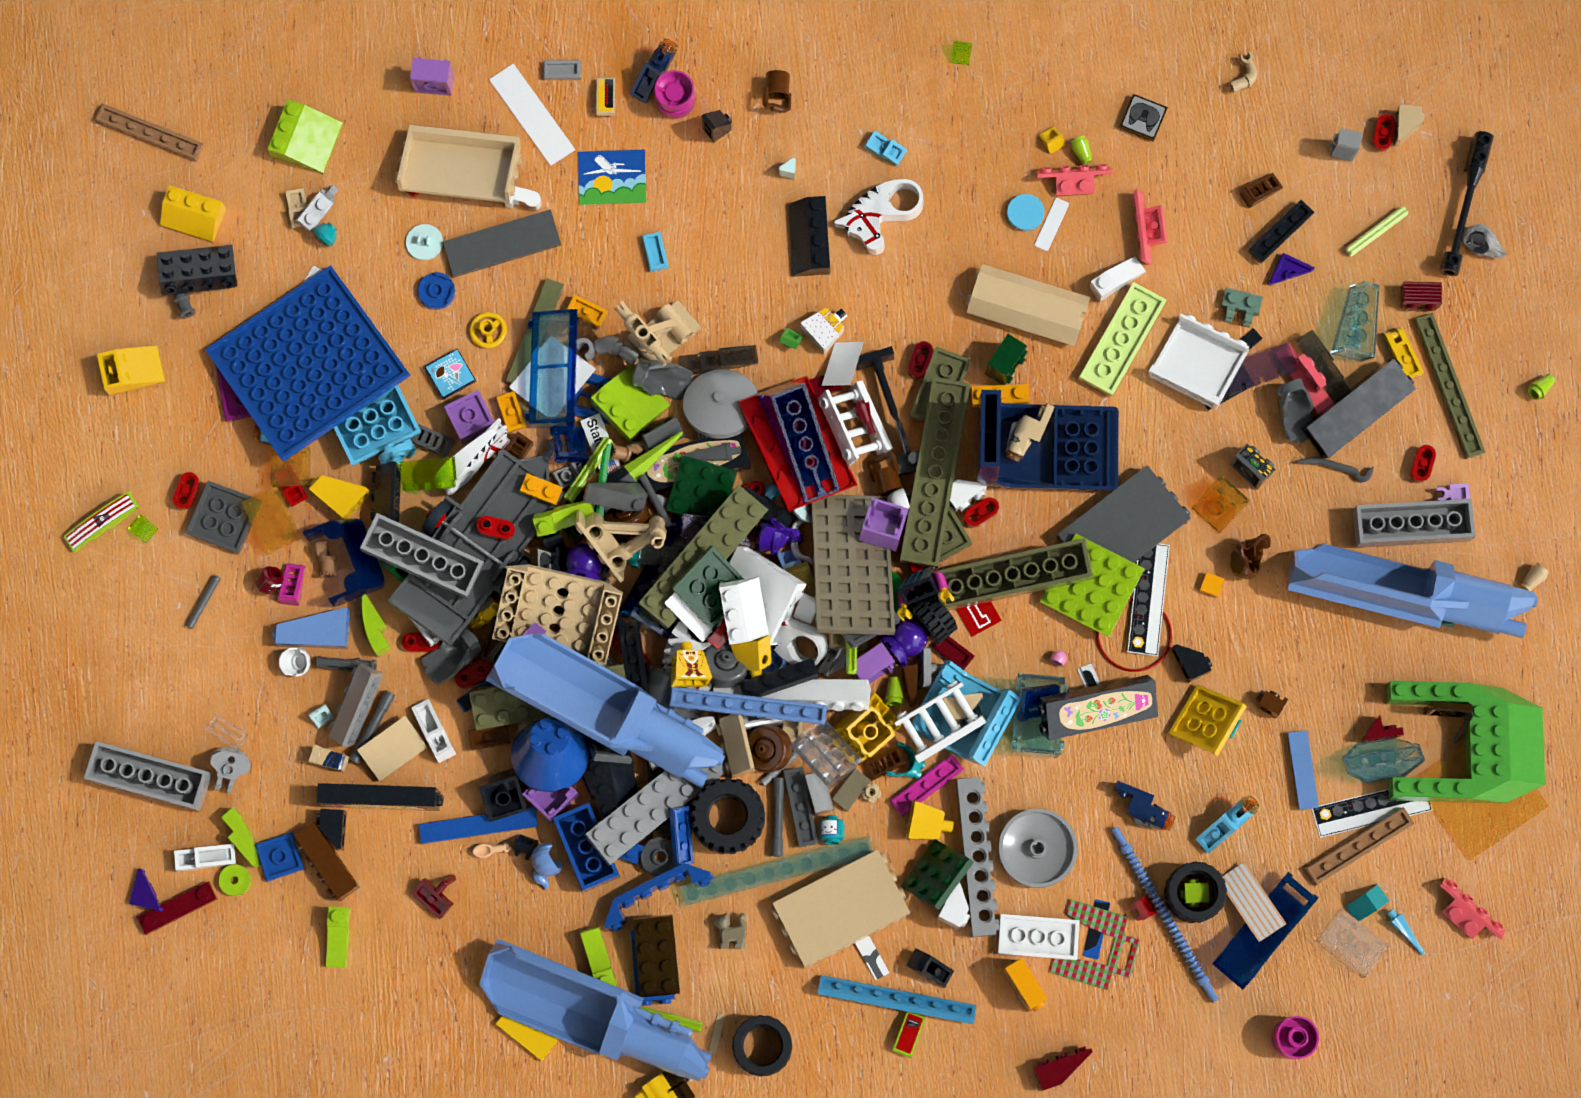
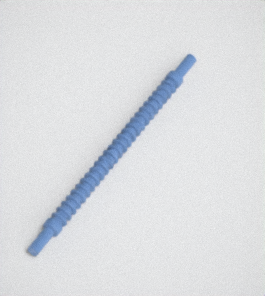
M1119 827L1114 828L1111 831L1121 846L1120 851L1126 855L1125 859H1129L1128 864L1131 863V869L1134 868L1135 870L1133 873H1137L1138 876L1136 878L1140 879L1139 883L1143 884L1142 888L1146 889L1145 893L1149 894L1148 898L1152 899L1151 903H1154V908L1158 909L1156 912L1160 913L1159 917L1163 918L1162 922L1166 923L1165 927L1169 928L1168 932L1172 933L1171 937H1174V942L1178 943L1177 948L1180 947V952L1184 954L1182 957H1186L1187 960L1185 962H1189L1188 967H1192L1191 972H1194V977L1198 978L1199 986L1204 988L1212 1003L1217 1001L1219 998L1209 983L1210 978L1204 974L1205 970H1201L1202 965L1198 964L1199 960L1195 959L1196 955H1193V950L1189 949L1191 946L1186 944L1188 941L1184 940L1185 936L1181 935L1182 931L1178 930L1179 926L1175 925L1176 921L1172 920L1173 916L1169 915L1170 911H1167V906L1163 905L1164 901H1161L1162 896H1158L1159 891H1155L1156 886H1152L1153 881H1149L1150 876H1146L1147 871L1144 872V866L1141 867L1140 865L1142 862H1138L1137 859L1139 857H1135L1136 852L1132 851V845L1127 843Z

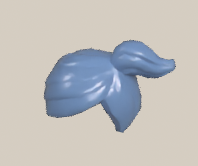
M549 842L539 844L531 854L532 866L535 869L532 875L533 880L542 885L544 890H547L549 886V881L546 877L559 874L563 866V862H556L551 859L549 851L552 844Z

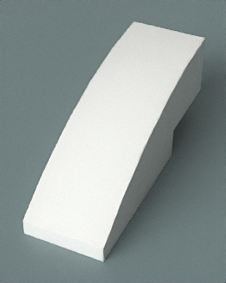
M427 699L411 707L437 761L440 763L456 755L430 700Z
M234 844L174 851L176 872L236 864Z

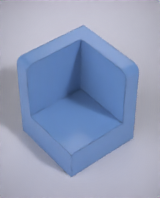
M791 549L782 553L778 551L776 556L782 569L790 574L803 570L800 559L794 557Z

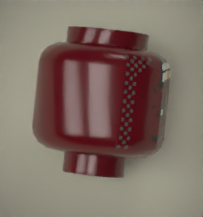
M264 567L255 578V585L258 590L264 594H274L284 581L281 570L277 567Z

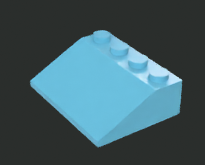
M398 385L334 427L352 466L383 452V448L389 444H394L395 446L404 440L422 433Z

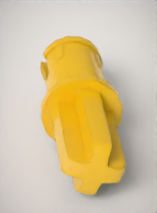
M492 603L485 610L479 611L478 615L469 624L471 629L478 630L483 625L489 624L492 618L498 614L499 605Z

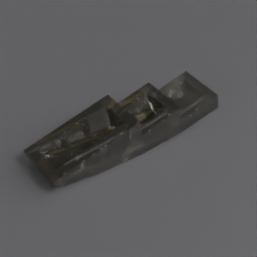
M1313 330L1296 340L1303 354L1307 357L1309 356L1315 364V369L1324 375L1326 379L1324 388L1333 401L1350 389L1343 380L1344 376L1334 364L1333 357Z
M756 345L719 348L716 351L699 352L698 354L683 355L678 358L679 365L692 371L693 375L713 370H730L758 364Z

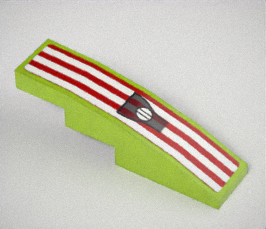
M128 491L86 518L64 535V538L72 551L78 552L88 542L96 540L108 529H114L137 510L139 505L131 492Z

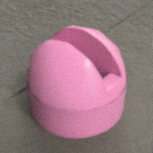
M1061 650L1055 651L1050 658L1052 663L1061 667L1065 665L1067 660L1066 654Z

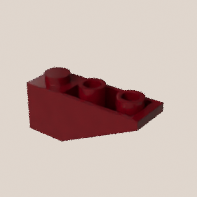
M1084 1046L1075 1049V1054L1068 1056L1066 1052L1055 1056L1056 1061L1049 1063L1048 1059L1037 1062L1038 1067L1033 1069L1041 1091L1063 1084L1092 1053V1049L1087 1050Z

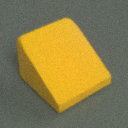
M1055 126L1038 135L1050 154L1065 146L1064 137Z

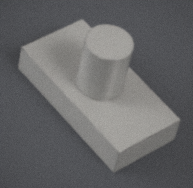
M924 648L918 654V689L926 690L931 687V675H938L943 664L931 663V648Z

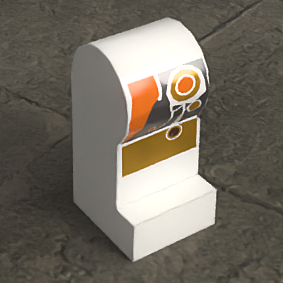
M515 186V195L511 196L510 203H505V207L513 209L515 204L526 207L530 211H537L540 209L542 202L537 192Z

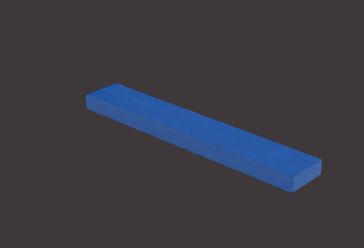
M535 807L527 808L525 812L492 822L489 821L488 815L485 814L419 824L421 844L538 827Z

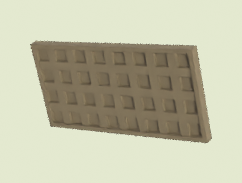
M831 495L811 503L816 633L895 634L891 550L859 541L871 498L887 502V496Z

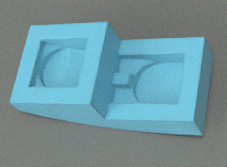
M876 130L872 132L864 145L872 153L895 165L900 163L907 151L893 139L888 140Z

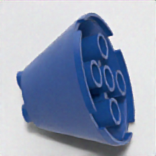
M543 718L528 724L518 733L511 748V762L516 775L524 784L538 791L554 792V790L569 788L583 776L589 762V748L581 732L557 719Z

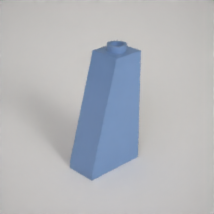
M340 608L277 624L276 630H273V641L279 647L348 649L350 610L348 608Z

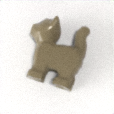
M727 913L720 915L714 920V926L719 929L721 940L719 949H729L731 941L736 943L734 949H745L744 941L747 928L744 919L746 915L744 913H740L738 917L739 926L730 927V917Z

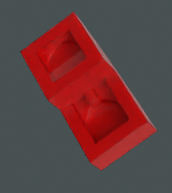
M291 465L274 473L291 507L308 499Z

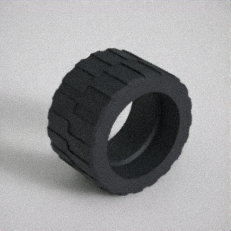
M1197 861L1186 863L1177 868L1167 879L1166 887L1164 888V899L1168 909L1175 917L1184 922L1201 923L1217 915L1223 908L1227 898L1226 882L1221 873L1212 865ZM1199 874L1211 883L1214 896L1211 904L1206 909L1192 911L1185 908L1179 901L1177 887L1185 876Z
M758 1015L750 1017L741 1023L733 1036L732 1050L734 1057L740 1067L749 1074L760 1077L770 1076L779 1072L789 1061L792 1052L791 1035L786 1026L772 1016ZM758 1027L772 1029L778 1034L781 1041L779 1056L767 1065H758L751 1062L744 1052V1040L747 1034Z

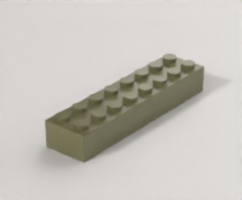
M738 485L637 605L665 629H668L677 619L675 613L665 604L674 593L670 587L710 545L727 559L768 509Z
M1083 538L938 570L944 575L948 585L947 590L954 597V601L952 602L950 598H947L945 601L947 605H945L939 597L941 592L939 591L937 594L939 601L950 611L1093 580L1095 578L1087 541Z
M624 662L601 665L626 679ZM495 685L470 689L469 692L476 730L552 717Z

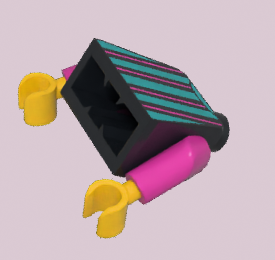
M928 567L907 576L897 591L898 604L901 607L897 611V615L901 620L905 621V616L908 619L912 618V613L906 608L908 605L935 595L939 591L941 592L939 597L945 605H947L945 602L947 598H950L952 602L954 601V597L947 590L948 585L944 575L939 571H934L932 567Z

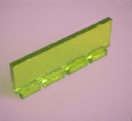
M455 457L400 462L401 484H403L405 492L447 489L456 486Z

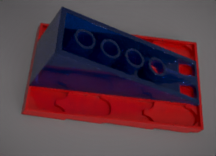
M807 376L737 401L787 511L790 512L857 486V482L850 467L842 457L839 445Z

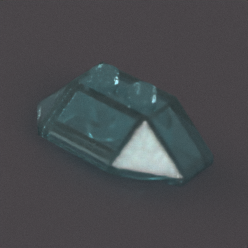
M1391 738L1356 744L1342 757L1347 774L1364 783L1390 780L1392 777H1405L1422 764L1425 758L1419 744Z

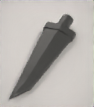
M729 442L685 453L684 455L703 461L732 460V455L741 454L740 446L731 447Z

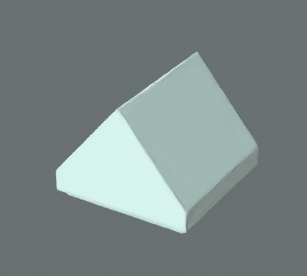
M791 158L779 167V175L781 177L795 180V158Z
M326 704L309 714V717L318 729L334 719Z

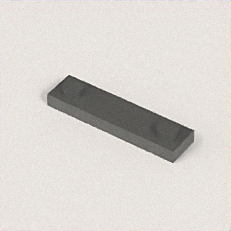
M803 767L784 770L799 848L819 844Z

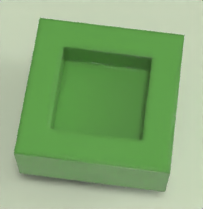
M786 328L779 342L788 348L797 349L804 335Z

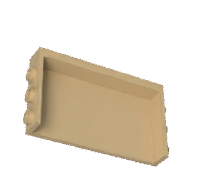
M409 125L406 141L402 143L403 155L399 156L398 160L399 172L396 171L395 183L398 184L399 191L510 203L511 196L515 195L514 180L517 181L519 175L517 166L521 165L522 161L520 137Z
M876 850L773 903L774 908L771 911L776 920L780 918L783 924L780 927L785 938L789 936L792 942L789 946L794 955L798 954L804 968L910 915V911L904 901L906 895L902 888H897L895 884L897 878L893 870H888L886 866L888 860L884 853L880 854Z

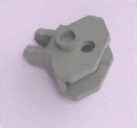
M221 747L212 752L210 764L217 771V781L214 790L219 791L222 785V778L230 779L227 784L226 793H231L237 777L249 772L251 761L243 751Z

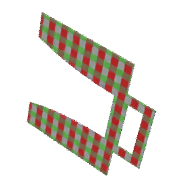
M1070 899L1066 911L1067 915L1075 920H1080V923L1094 930L1116 937L1108 966L1080 959H1053L1049 972L1105 990L1109 988L1113 973L1130 978L1140 940L1124 935L1128 917ZM1124 941L1133 943L1126 971L1116 968Z

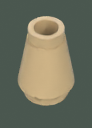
M1536 563L1535 566L1532 565L1521 586L1525 590L1531 591L1548 578L1549 571L1539 563Z

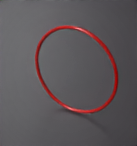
M1163 611L1162 615L1169 628L1168 646L1163 656L1154 664L1141 669H1129L1114 663L1103 651L1099 632L1096 631L1097 644L1101 653L1112 665L1125 671L1140 672L1153 668L1165 658L1171 646L1172 628L1167 615Z

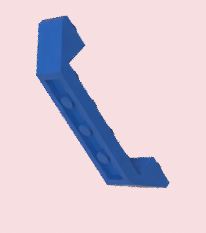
M683 863L614 898L604 926L607 930L613 932L624 927L623 924L627 923V920L621 908L627 909L633 906L635 901L651 897L652 892L656 890L662 891L667 889L670 883L674 881L680 882L686 879L688 874L693 884L697 887L709 885L715 877L709 871Z

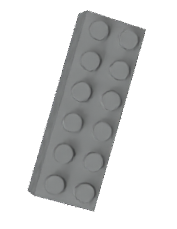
M1472 499L1356 505L1352 510L1356 548L1467 542L1476 537Z
M378 513L360 547L361 551L465 599H468L484 565L482 560Z
M95 741L84 775V779L93 783L201 812L212 777L211 773L98 741Z

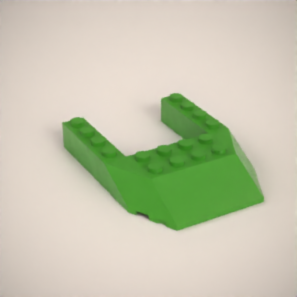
M1390 681L1386 685V704L1429 705L1432 702L1472 704L1473 718L1465 729L1466 779L1392 777L1388 781L1389 800L1508 803L1545 785L1542 707L1504 688L1474 683Z

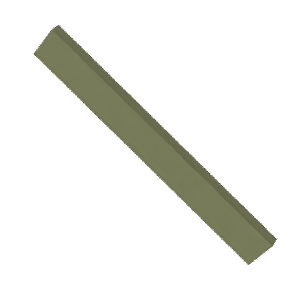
M1430 313L1414 319V323L1465 458L1469 459L1485 453V449L1434 315Z

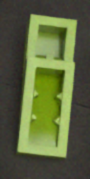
M581 501L554 507L551 511L534 514L533 522L537 536L554 534L557 531L575 525L576 511L580 509L586 517L591 513H595L593 505Z
M329 906L326 967L347 968L351 912L349 907Z
M599 926L580 931L593 978L617 987Z

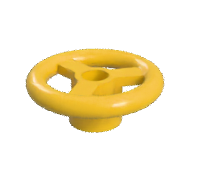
M481 313L470 324V337L476 345L482 348H494L500 345L506 337V323L496 313ZM484 318L495 319L494 322H492L491 320H483L480 324L478 323L480 320ZM501 325V334L493 342L492 334L495 328ZM490 327L491 330L485 331V328ZM475 329L480 330L483 335H486L487 343L477 338Z

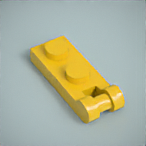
M1399 327L1394 332L1383 334L1384 340L1388 344L1394 359L1398 360L1403 366L1402 370L1412 379L1422 375L1424 371L1404 329ZM1398 338L1401 342L1395 343L1394 339Z

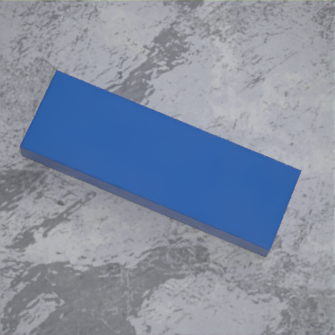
M683 805L670 808L674 867L683 863L688 865L694 864L689 806Z

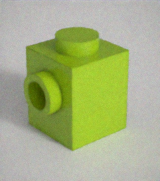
M1199 879L1187 880V883H1184L1182 888H1179V898L1183 900V905H1188L1189 908H1200V904H1208V883H1199Z

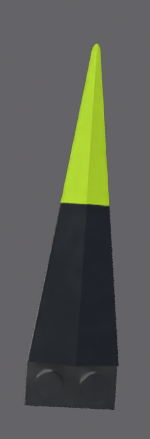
M683 432L677 433L608 475L606 483H636L639 477L644 475L682 436ZM585 490L579 493L573 503L583 501ZM566 501V503H564L563 505H568V504H572V503L569 502V501ZM592 504L594 512L596 513V504ZM604 506V516H605L612 508H610V507H605V506ZM575 525L564 529L575 544L586 537L584 533L581 535Z

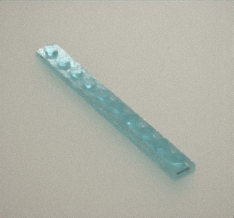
M869 836L718 876L712 879L709 885L704 887H697L692 883L680 886L685 906L854 862L874 852Z

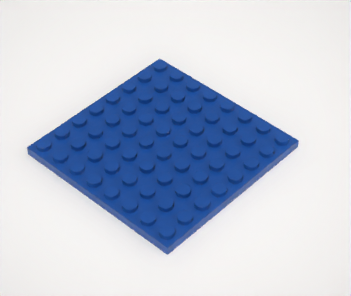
M331 265L205 349L283 462L411 376Z

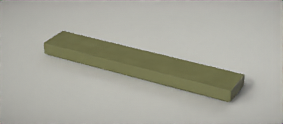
M546 278L506 379L507 383L512 384L539 352L564 289V284Z

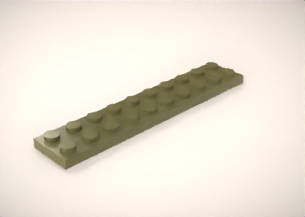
M934 377L932 379L900 562L935 568L939 566L970 383Z

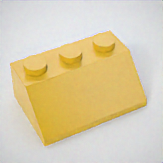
M169 185L162 203L160 226L213 243L226 207L221 201Z

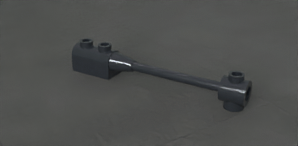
M1477 131L1472 137L1464 171L1467 172V190L1451 251L1445 252L1440 272L1444 275H1459L1463 256L1458 252L1473 193L1486 170L1494 136L1489 132Z

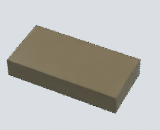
M855 768L832 800L848 812L871 780Z

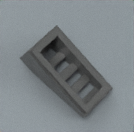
M418 424L421 432L424 434L421 441L418 440L420 434L412 437V443L447 457L454 439ZM428 435H431L428 444H426L425 442ZM435 438H439L436 446L433 447L432 445L435 441ZM442 441H446L443 450H440Z

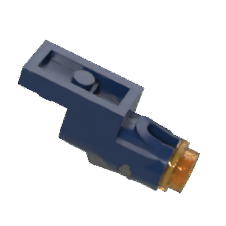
M664 38L659 43L650 60L645 62L629 93L644 104L648 102L657 79L667 72L676 54L677 44Z
M1116 782L1113 790L1117 792V795L1126 799L1128 796L1131 797L1126 812L1134 818L1136 825L1157 830H1171L1176 816L1171 815L1172 812L1164 810L1155 803L1152 805L1154 795L1123 782Z

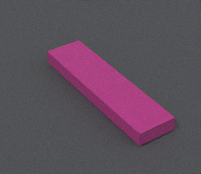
M951 754L890 802L903 817L910 811L912 800L920 803L962 772L964 768Z

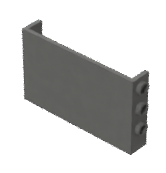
M1146 465L1058 533L1056 538L1060 543L1070 542L1076 533L1134 563L1183 524H1187L1191 517L1189 516L1190 512L1188 509L1177 502V496L1172 491L1169 492L1167 490L1164 480L1161 477H1157Z

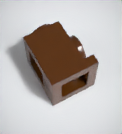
M1261 690L1256 698V701H1258L1256 707L1277 718L1288 699L1286 697L1283 700L1280 699V695L1274 691L1264 692Z

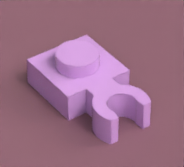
M1469 483L1449 484L1448 490L1444 487L1435 489V492L1443 494V497L1437 498L1436 501L1470 499Z

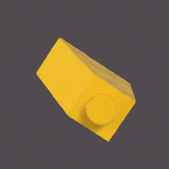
M324 475L315 478L309 488L313 495L345 522L371 495V492L366 487Z

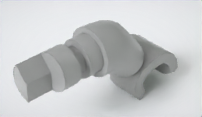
M611 335L595 340V343H592L587 338H580L574 343L575 350L580 351L583 347H589V351L585 354L587 361L592 360L596 352L598 354L609 353L611 355H620V358L634 365L639 355L632 348L624 347L621 339Z

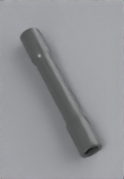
M385 690L374 715L359 743L355 746L349 760L360 764L362 756L357 749L372 739L396 695Z
M773 778L772 857H783L782 833L785 778Z

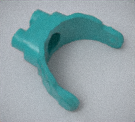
M897 742L896 746H899L907 753L909 766L903 774L886 771V775L895 778L907 776L919 779L922 775L920 769L924 768L925 762L918 763L913 749L902 742Z

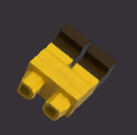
M664 1071L642 1086L643 1089L635 1095V1098H695V1095L686 1081L669 1092L671 1088L684 1081V1078Z

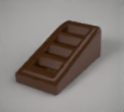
M1271 173L1245 186L1240 192V196L1247 206L1251 208L1280 191L1283 186L1276 176ZM1267 181H1269L1274 188H1271Z
M517 431L505 451L517 457L518 460L524 459L534 444L530 439ZM520 440L525 444V447L521 446L517 442ZM516 447L521 453H517L513 448Z
M918 664L902 668L910 707H914L916 703Z
M896 746L863 763V766L872 782L886 775V771L892 772L905 766L907 763L899 746ZM894 753L899 761V763L897 764L895 763L892 757V754ZM886 757L889 758L892 764L891 767L888 766L885 760ZM880 760L885 768V770L883 771L881 770L878 764V761ZM871 764H874L878 774H874L870 766Z

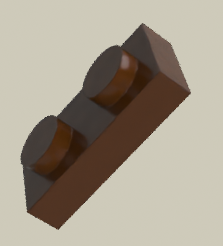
M507 725L468 731L472 751L510 744Z

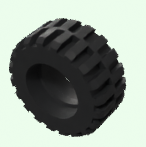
M725 777V779L720 780L719 778L710 784L707 783L701 791H698L691 805L690 818L695 835L709 850L716 851L719 854H736V852L747 850L760 837L765 824L764 805L760 795L751 785L744 783L740 779L734 780ZM723 798L736 799L744 806L746 811L745 824L739 831L733 834H722L716 831L709 820L712 806Z

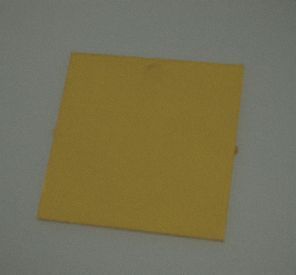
M1465 745L1418 778L1466 779ZM1537 789L1508 803L1428 801L1440 817V821L1446 825L1470 860L1549 806Z

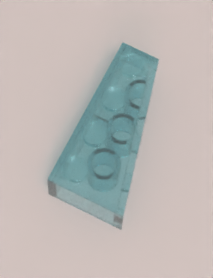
M1362 281L1350 286L1330 354L1358 362L1375 358L1379 285Z

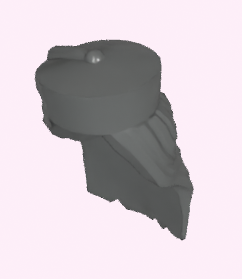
M640 358L636 367L632 369V385L636 388L641 387L652 396L663 394L681 401L685 391L691 384L693 372L677 364L667 363L663 367L658 360L647 361Z
M1296 379L1286 382L1277 388L1276 395L1279 398L1281 424L1287 439L1290 442L1303 443L1308 438L1301 427L1312 419L1313 402L1304 387L1302 379Z
M465 629L451 647L442 641L438 649L422 658L421 661L427 677L435 685H438L453 678L461 669L469 665L473 657L480 654L482 649L478 638L470 630Z

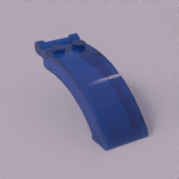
M1287 872L1267 895L1286 922V925L1259 942L1247 923L1244 922L1212 963L1242 990L1256 976L1272 953L1319 898L1316 894H1311L1292 878L1293 875L1290 872ZM1286 883L1308 900L1305 905L1283 888Z

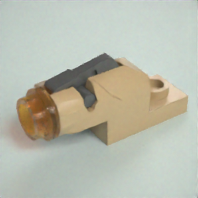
M1046 403L1045 406L1042 405L1037 415L1040 417L1039 420L1024 414L1019 421L1012 423L1005 450L1007 452L1006 457L1019 462L1021 458L1023 459L1026 450L1031 445V439L1040 442L1055 408L1053 405Z

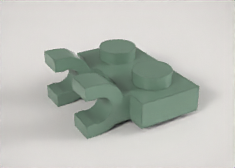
M1226 288L1221 308L1226 309L1224 322L1231 323L1235 311L1245 313L1242 326L1250 327L1253 315H1259L1263 296Z

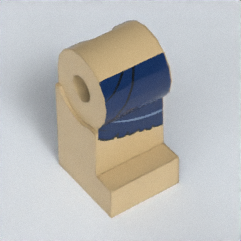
M317 745L313 746L309 758L311 764L345 772L349 756Z

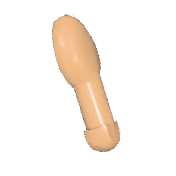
M482 843L477 845L472 853L476 857L486 858L492 853L509 852L511 845L509 843L500 845Z

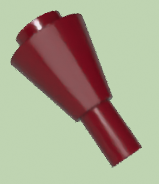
M865 400L854 403L855 407L852 410L862 424L865 425L868 435L875 433L871 422L869 402L865 403Z

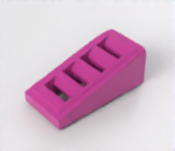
M286 563L283 574L284 581L278 594V600L281 604L299 606L305 573L304 565ZM290 572H298L299 575H292V574H289V573H290ZM288 579L297 580V582H290ZM287 587L295 588V590L287 589Z

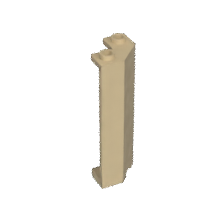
M982 264L980 270H976L973 281H976L972 295L968 294L965 305H968L966 313L1075 346L1090 297Z

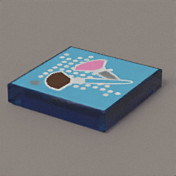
M458 348L425 366L443 400L477 382Z

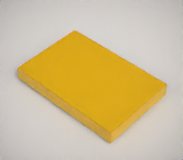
M501 1016L496 1023L497 1026L541 1061L545 1059L560 1040L505 1016Z

